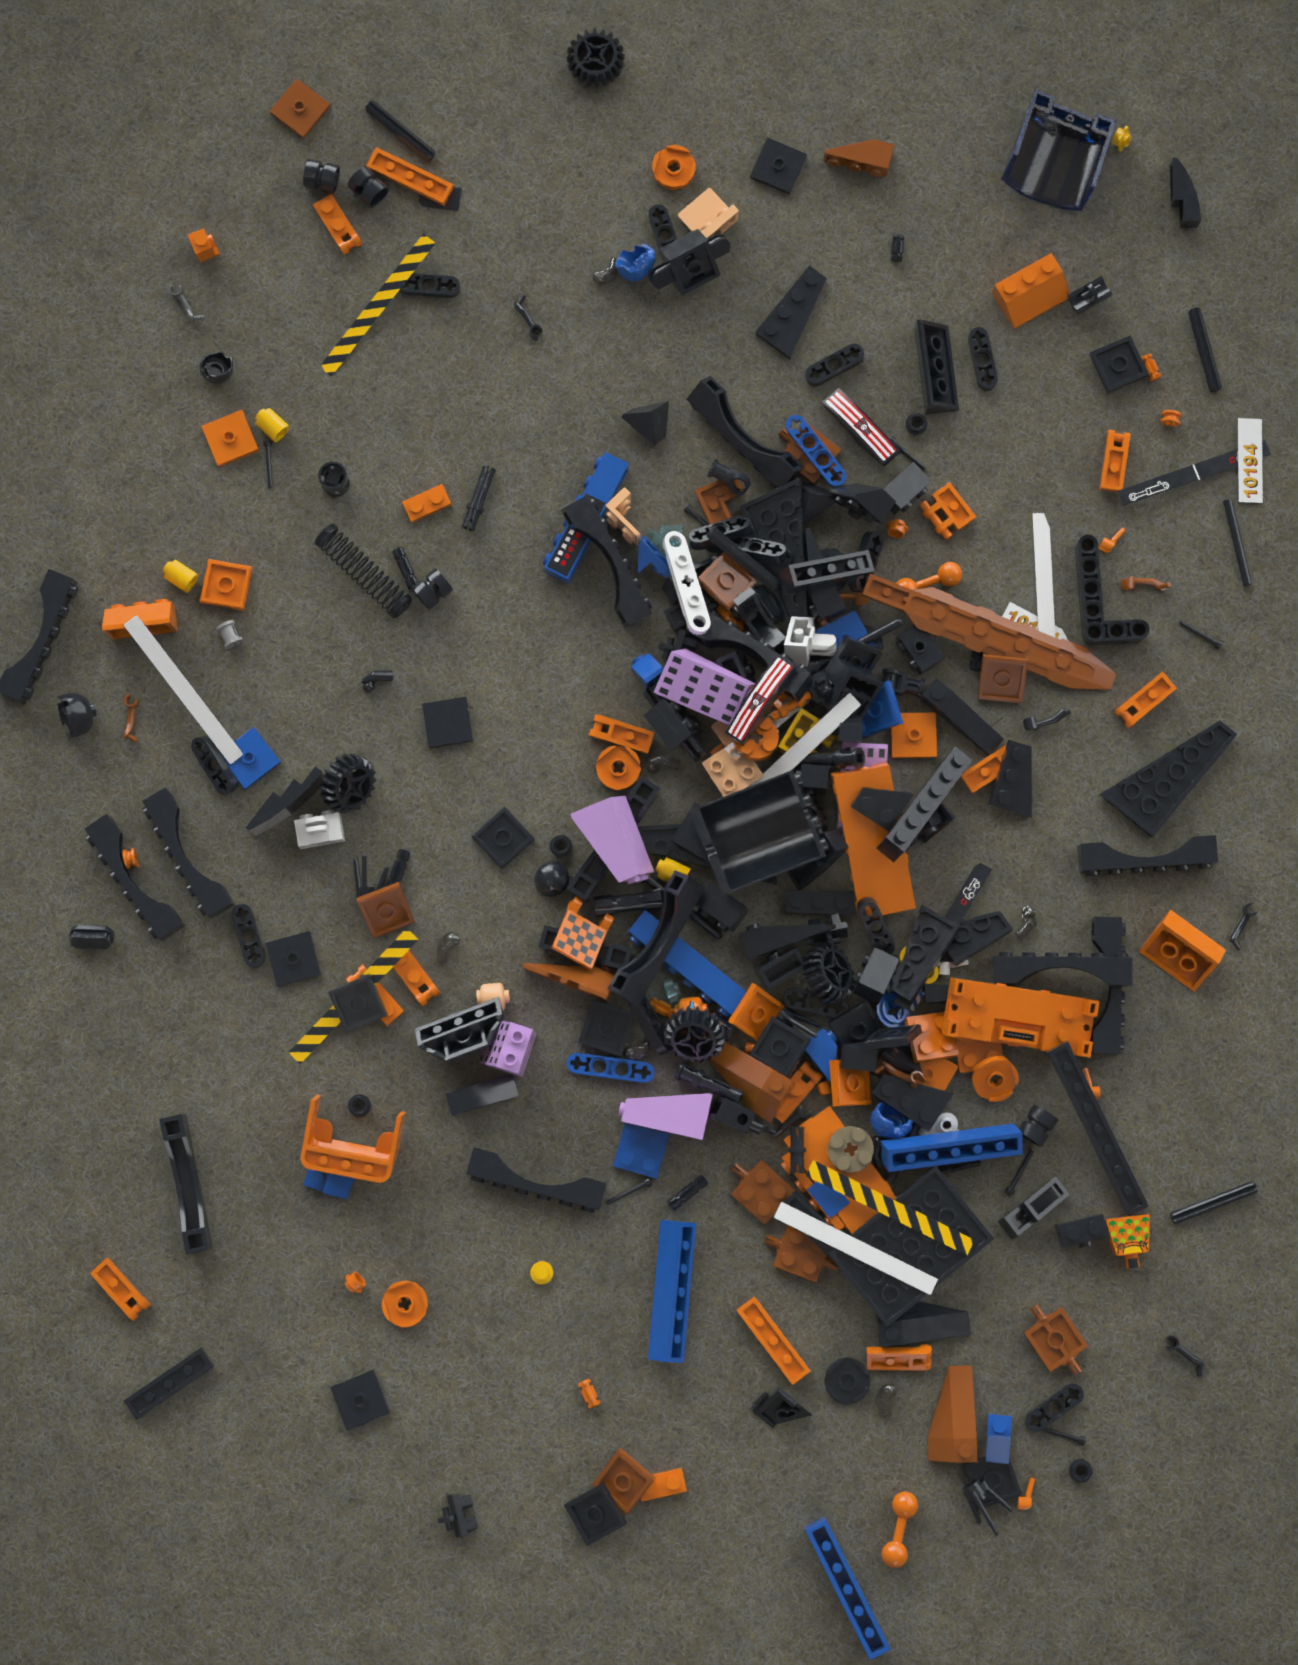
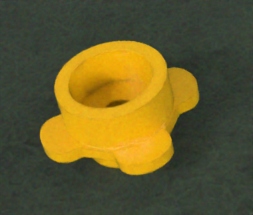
M1129 127L1119 128L1114 134L1112 143L1118 146L1119 152L1124 147H1127L1131 141L1132 135L1129 133Z

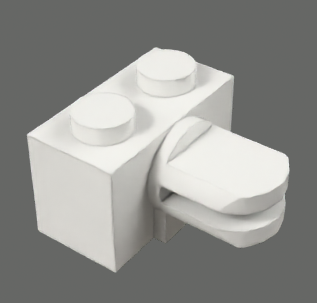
M791 616L784 643V652L796 665L803 664L808 667L810 655H834L836 652V637L829 634H815L814 618Z
M328 810L321 812V816L313 817V814H305L299 816L300 819L294 820L298 847L306 849L345 842L340 813Z

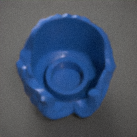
M648 245L634 246V251L628 252L623 250L619 254L615 266L622 278L635 282L648 275L649 270L653 268L656 261L655 251Z
M883 1101L871 1112V1125L873 1131L879 1137L885 1139L902 1138L913 1128L912 1120L908 1119L907 1122L903 1115L885 1105Z

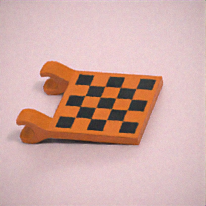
M576 896L568 904L567 912L551 948L591 970L614 918L606 914L605 917L600 919L597 926L581 917L577 912L583 900Z

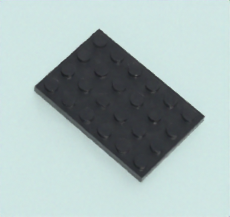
M936 1166L932 1167L893 1200L974 1239L968 1255L880 1212H877L850 1235L937 1278L935 1287L994 1239ZM836 1248L828 1253L886 1327L927 1295V1293Z

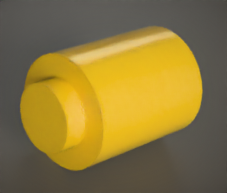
M271 408L260 410L255 417L257 419L255 424L275 443L280 441L290 429V426Z
M177 560L169 561L163 568L164 579L185 593L192 589L199 577L197 573Z
M666 857L664 861L660 859L655 872L658 873L657 878L668 882L675 870L689 875L691 868Z

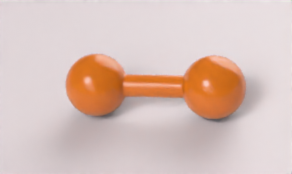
M946 562L939 567L937 575L917 582L910 578H902L896 584L911 590L927 588L938 583L946 587H953L961 581L962 569L954 562Z
M909 1492L898 1493L892 1501V1509L898 1516L893 1541L888 1542L883 1547L881 1553L883 1562L891 1568L903 1566L908 1558V1552L902 1544L907 1519L913 1517L918 1510V1501Z

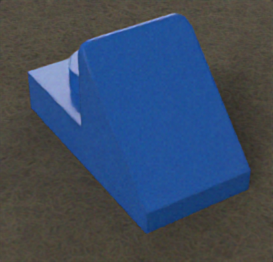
M644 535L639 542L638 573L649 563H652L653 570L658 575H663L667 578L671 575L666 557Z
M308 1169L303 1185L323 1191L325 1194L348 1199L354 1178Z
M988 1414L985 1462L1009 1464L1012 1416Z

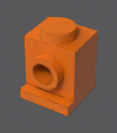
M204 228L188 234L200 263L220 255L212 234L207 235Z

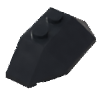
M494 998L415 1028L419 1049L448 1063L490 1047L504 1017L500 998Z

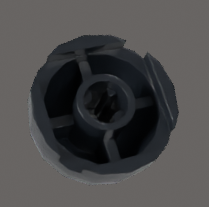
M67 693L59 695L57 699L62 700V702L57 703L61 723L62 726L65 724L69 729V732L65 733L66 736L70 739L87 733L93 725V717L97 716L95 705L93 703L89 704L88 699L82 694Z

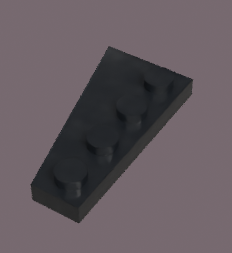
M809 265L756 330L755 334L790 360L826 282V277Z

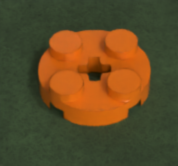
M667 146L666 149H663L661 152L659 151L654 156L652 162L654 179L666 189H684L695 176V160L690 152L682 146ZM673 163H677V167L680 169L675 172H671V169H669L668 166H672Z
M768 717L754 733L762 737L759 739V743L749 739L742 746L733 740L736 751L750 761L767 759L778 746L779 734L777 728Z
M608 747L598 757L596 765L597 776L600 782L614 791L626 790L632 787L639 778L641 772L639 757L629 747ZM623 763L624 767L622 769L624 772L621 774L619 772L614 773L615 767L613 764Z
M1004 1056L986 1058L973 1068V1087L980 1097L989 1101L999 1102L1007 1099L1012 1095L1015 1085H1018V1072L1014 1065ZM1001 1075L997 1083L990 1081L992 1076Z
M404 1280L392 1284L382 1299V1311L386 1319L400 1327H410L419 1323L427 1313V1294L415 1282ZM406 1297V1300H411L412 1304L409 1305V1310L405 1311L404 1307H399V1303L402 1302L401 1298Z

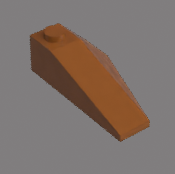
M524 963L523 969L605 1002H608L611 991L607 988L615 976V970L606 966H602L601 969L592 967L590 970L584 966Z
M724 1042V1047L719 1051L717 1057L712 1056L710 1060L730 1086L744 1091L742 1101L748 1108L772 1123L795 1086L792 1080L727 1042Z
M948 1366L940 1398L927 1436L928 1461L977 1462L972 1366Z

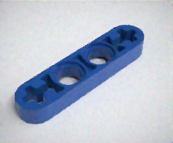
M799 415L790 416L786 421V431L830 487L843 486L846 481V472L804 418ZM793 421L795 423H801L799 425V428L804 434L800 437V439L797 438L798 436H800V433L797 431V429H790L792 427L791 422ZM805 438H813L816 443L815 446L811 449L805 448L803 446ZM819 455H826L829 458V463L825 466H820L817 464L816 459ZM832 464L835 465V467H832V471L836 475L841 474L840 482L837 480L831 481L832 474L828 469Z
M573 1053L567 1059L568 1069L575 1074L640 1083L651 1081L655 1074L653 1066L647 1062L583 1053ZM576 1057H580L581 1062L587 1063L586 1058H592L589 1064L590 1072H585V1066H579L578 1070H575L574 1066L570 1065L571 1060L574 1061ZM597 1060H602L606 1064V1069L602 1073H597L593 1070V1064ZM619 1063H625L629 1068L625 1076H619L615 1072V1068ZM631 1064H636L635 1069L642 1070L643 1066H647V1070L651 1071V1075H647L646 1079H642L641 1074L634 1073L635 1078H630L632 1073Z

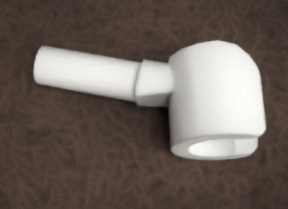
M966 960L955 966L953 962L939 961L937 968L940 974L950 975V968L965 966L969 963Z

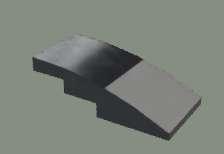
M315 766L302 784L294 779L281 797L273 792L246 826V829L254 836H257L282 822L296 812L317 792L319 786L323 784L320 778L325 777V774Z

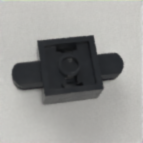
M696 229L660 248L664 262L649 270L648 279L657 289L673 283L681 295H684L721 275L715 260L730 252V242L721 233L707 239L699 229Z
M652 683L649 689L646 688L642 693L653 708L643 716L670 751L684 748L695 762H698L701 759L700 755L705 756L708 753L698 738L703 732L700 728L701 723L695 716H691L686 710L688 707L654 693L657 684Z

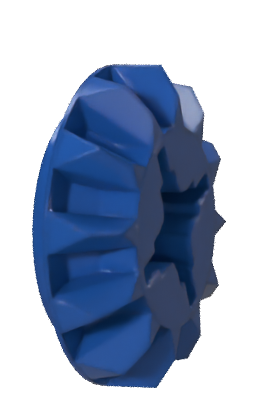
M894 993L883 995L875 1008L878 1014L877 1019L881 1020L883 1026H904V1019L910 1016V1010L908 1011L894 1003L898 996ZM898 1008L894 1015H887V1011L890 1009Z

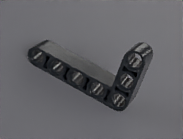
M1083 535L1075 546L1083 641L1092 646L1129 644L1143 641L1150 631L1149 624L1142 619L1104 621L1098 541L1092 535ZM1081 543H1089L1092 550L1085 551ZM1083 565H1091L1093 572L1087 573L1083 569ZM1085 586H1092L1095 594L1090 595L1086 593ZM1086 608H1094L1097 615L1094 617L1088 615ZM1133 627L1141 628L1143 635H1135ZM1117 628L1121 636L1114 637L1110 629ZM1088 630H1096L1098 632V638L1090 637L1088 634Z

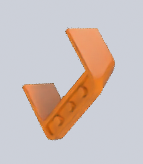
M321 1095L313 1097L310 1102L300 1157L302 1165L310 1170L377 1183L387 1181L392 1174L399 1151L406 1112L401 1111L398 1114L394 1133L385 1132L379 1136L375 1148L332 1139V1124L326 1119L317 1118Z

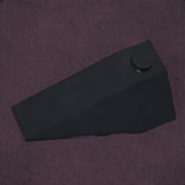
M918 1301L888 1327L876 1315L879 1345L881 1347L971 1335L968 1311Z

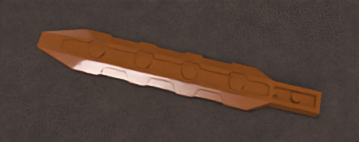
M869 574L861 594L863 597L903 612L917 629L963 644L967 649L978 653L983 652L988 655L1028 659L1027 670L1044 676L1047 680L1069 689L1111 690L1116 673L1085 647L1063 638L1060 640L1037 631L1035 627L1025 623L1014 622L982 606L976 607L934 587L911 590L876 575Z

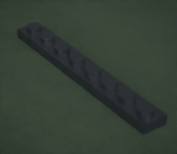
M1065 1041L1047 1050L1046 1052L1126 1215L1130 1216L1148 1207L1149 1205L1069 1042Z

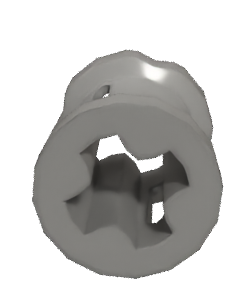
M234 620L226 621L216 627L217 632H220L225 642V649L233 648L243 642L242 637H239L234 627Z

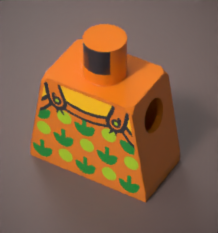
M1143 1214L1105 1219L1109 1234L1108 1240L1113 1255H1124L1126 1268L1140 1267L1138 1253L1149 1252L1150 1215Z

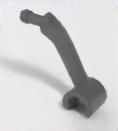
M170 285L169 292L171 296L179 300L188 319L192 323L195 320L204 321L205 316H194L192 308L183 296L184 292L181 285H179L180 289L177 293H173V287Z

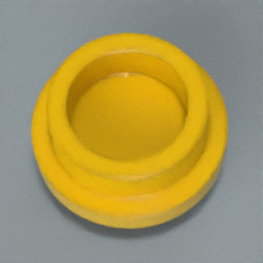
M545 1261L535 1263L530 1271L532 1280L537 1284L548 1283L553 1277L552 1266Z

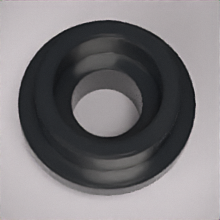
M920 413L909 415L905 422L907 431L912 435H921L925 432L928 425L927 419ZM917 421L920 423V427L915 428L912 423Z
M557 835L550 842V850L556 857H566L572 851V842L565 835ZM560 842L564 843L565 849L558 850L557 844Z
M357 1094L349 1100L348 1109L353 1116L364 1117L370 1112L371 1102L365 1095ZM359 1101L364 1104L362 1110L356 1109V1103Z
M1076 1459L1069 1466V1475L1074 1481L1084 1483L1091 1478L1092 1467L1088 1461ZM1079 1466L1084 1468L1082 1475L1076 1473V1469Z

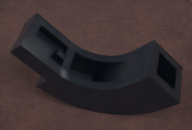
M749 587L746 591L739 593L733 600V608L746 630L757 638L756 641L761 644L766 642L775 649L776 653L780 655L782 653L785 654L784 643L786 637L769 619L759 602L756 592Z

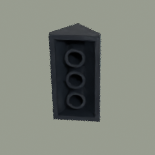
M919 319L916 322L914 333L925 414L958 411L959 404L948 325Z

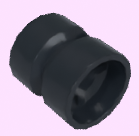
M308 159L304 169L303 186L315 190L320 187L324 192L335 193L340 177V166L330 163L323 166L321 161Z
M368 166L358 169L351 176L347 184L355 195H361V201L368 208L378 205L389 191V187L381 179H376V174Z
M331 461L321 466L318 478L326 494L332 497L344 495L350 487V479L343 465Z
M436 568L425 576V581L420 580L411 588L418 599L429 610L439 603L440 597L445 598L453 591L451 585ZM433 583L438 588V591L434 592L429 585Z
M1033 1104L1027 1115L1029 1121H1023L1018 1129L1022 1132V1137L1039 1147H1043L1048 1139L1046 1131L1054 1129L1059 1120L1046 1110Z

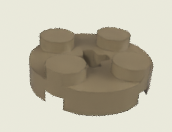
M847 1126L838 1129L832 1135L827 1146V1153L835 1167L852 1173L864 1169L871 1162L874 1146L872 1139L863 1129ZM847 1143L857 1147V1150L854 1151V1156L844 1152V1149L847 1148Z

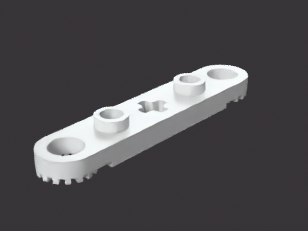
M669 532L663 540V548L683 616L686 619L687 628H689L690 632H693L692 634H705L711 622L686 539L679 532ZM672 538L673 540H678L677 542H679L680 546H671L669 540ZM684 579L687 582H691L689 587L686 584H682ZM699 618V620H702L704 627H697L693 620Z

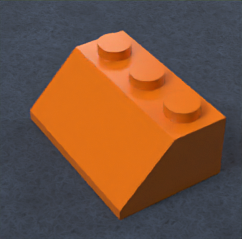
M1050 253L995 284L992 294L1013 329H1016L1068 300L1067 295L1070 292L1061 267L1053 254Z
M159 599L153 604L135 602L133 606L127 607L122 604L112 605L111 609H105L102 630L111 640L132 637L124 624L136 615L152 635L178 632L175 605L168 599Z
M1172 910L1159 922L1139 950L1142 955L1193 992L1217 967L1226 949Z

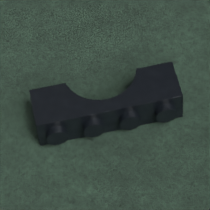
M544 925L538 946L539 949L563 955L551 948L559 931L558 928ZM603 942L594 964L618 970L630 963L633 949Z

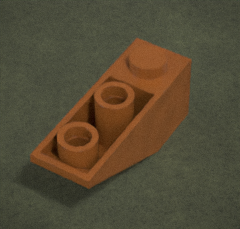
M872 139L825 150L823 161L834 167L846 166L854 172L866 171L874 177L887 176L895 144Z

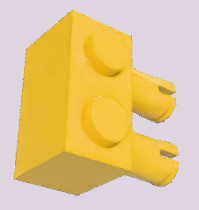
M801 708L776 750L785 754L820 719ZM828 735L821 744L829 749L836 736ZM812 750L810 753H819V752H817V751H815V750Z

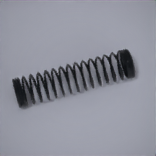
M335 524L325 527L315 539V545L321 548V551H326V556H331V560L336 561V565H341V570H346V574L351 575V579L356 580L357 585H361L362 589H367L366 593L372 594L371 598L377 599V604H382V609H387V613L392 618L399 617L410 606L413 598L409 594L403 596L405 590H402L393 598L388 606L384 607V603L398 591L400 586H395L383 601L378 602L379 598L393 586L394 580L390 581L380 594L374 598V593L388 581L389 575L385 576L375 589L369 593V588L383 576L384 571L379 572L370 584L363 588L364 583L375 575L379 566L374 567L363 582L358 583L359 578L371 569L374 561L369 562L358 577L353 578L354 573L366 564L369 556L363 558L353 572L348 573L349 568L362 558L364 551L358 553L348 567L343 569L344 563L357 553L359 546L352 549L343 562L338 564V560L353 547L354 542L347 544L338 557L333 559V555L348 542L349 537H345L339 542L344 533L340 532L336 535L339 528ZM330 542L326 549H322V547H324ZM338 543L333 552L328 554V550Z

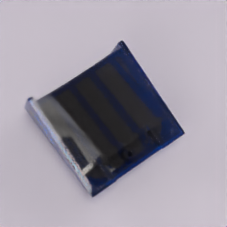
M1035 89L1001 180L1029 199L1060 209L1082 211L1095 189L1116 121L1098 113L1092 118L1054 103L1055 96Z

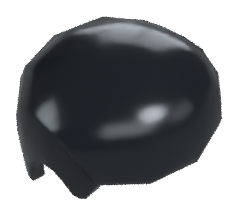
M222 351L205 355L200 362L202 377L214 384H222L228 381L233 374V358L226 356Z
M549 861L543 864L537 870L534 878L536 889L542 895L555 897L562 893L570 882L569 870L563 863L558 861Z

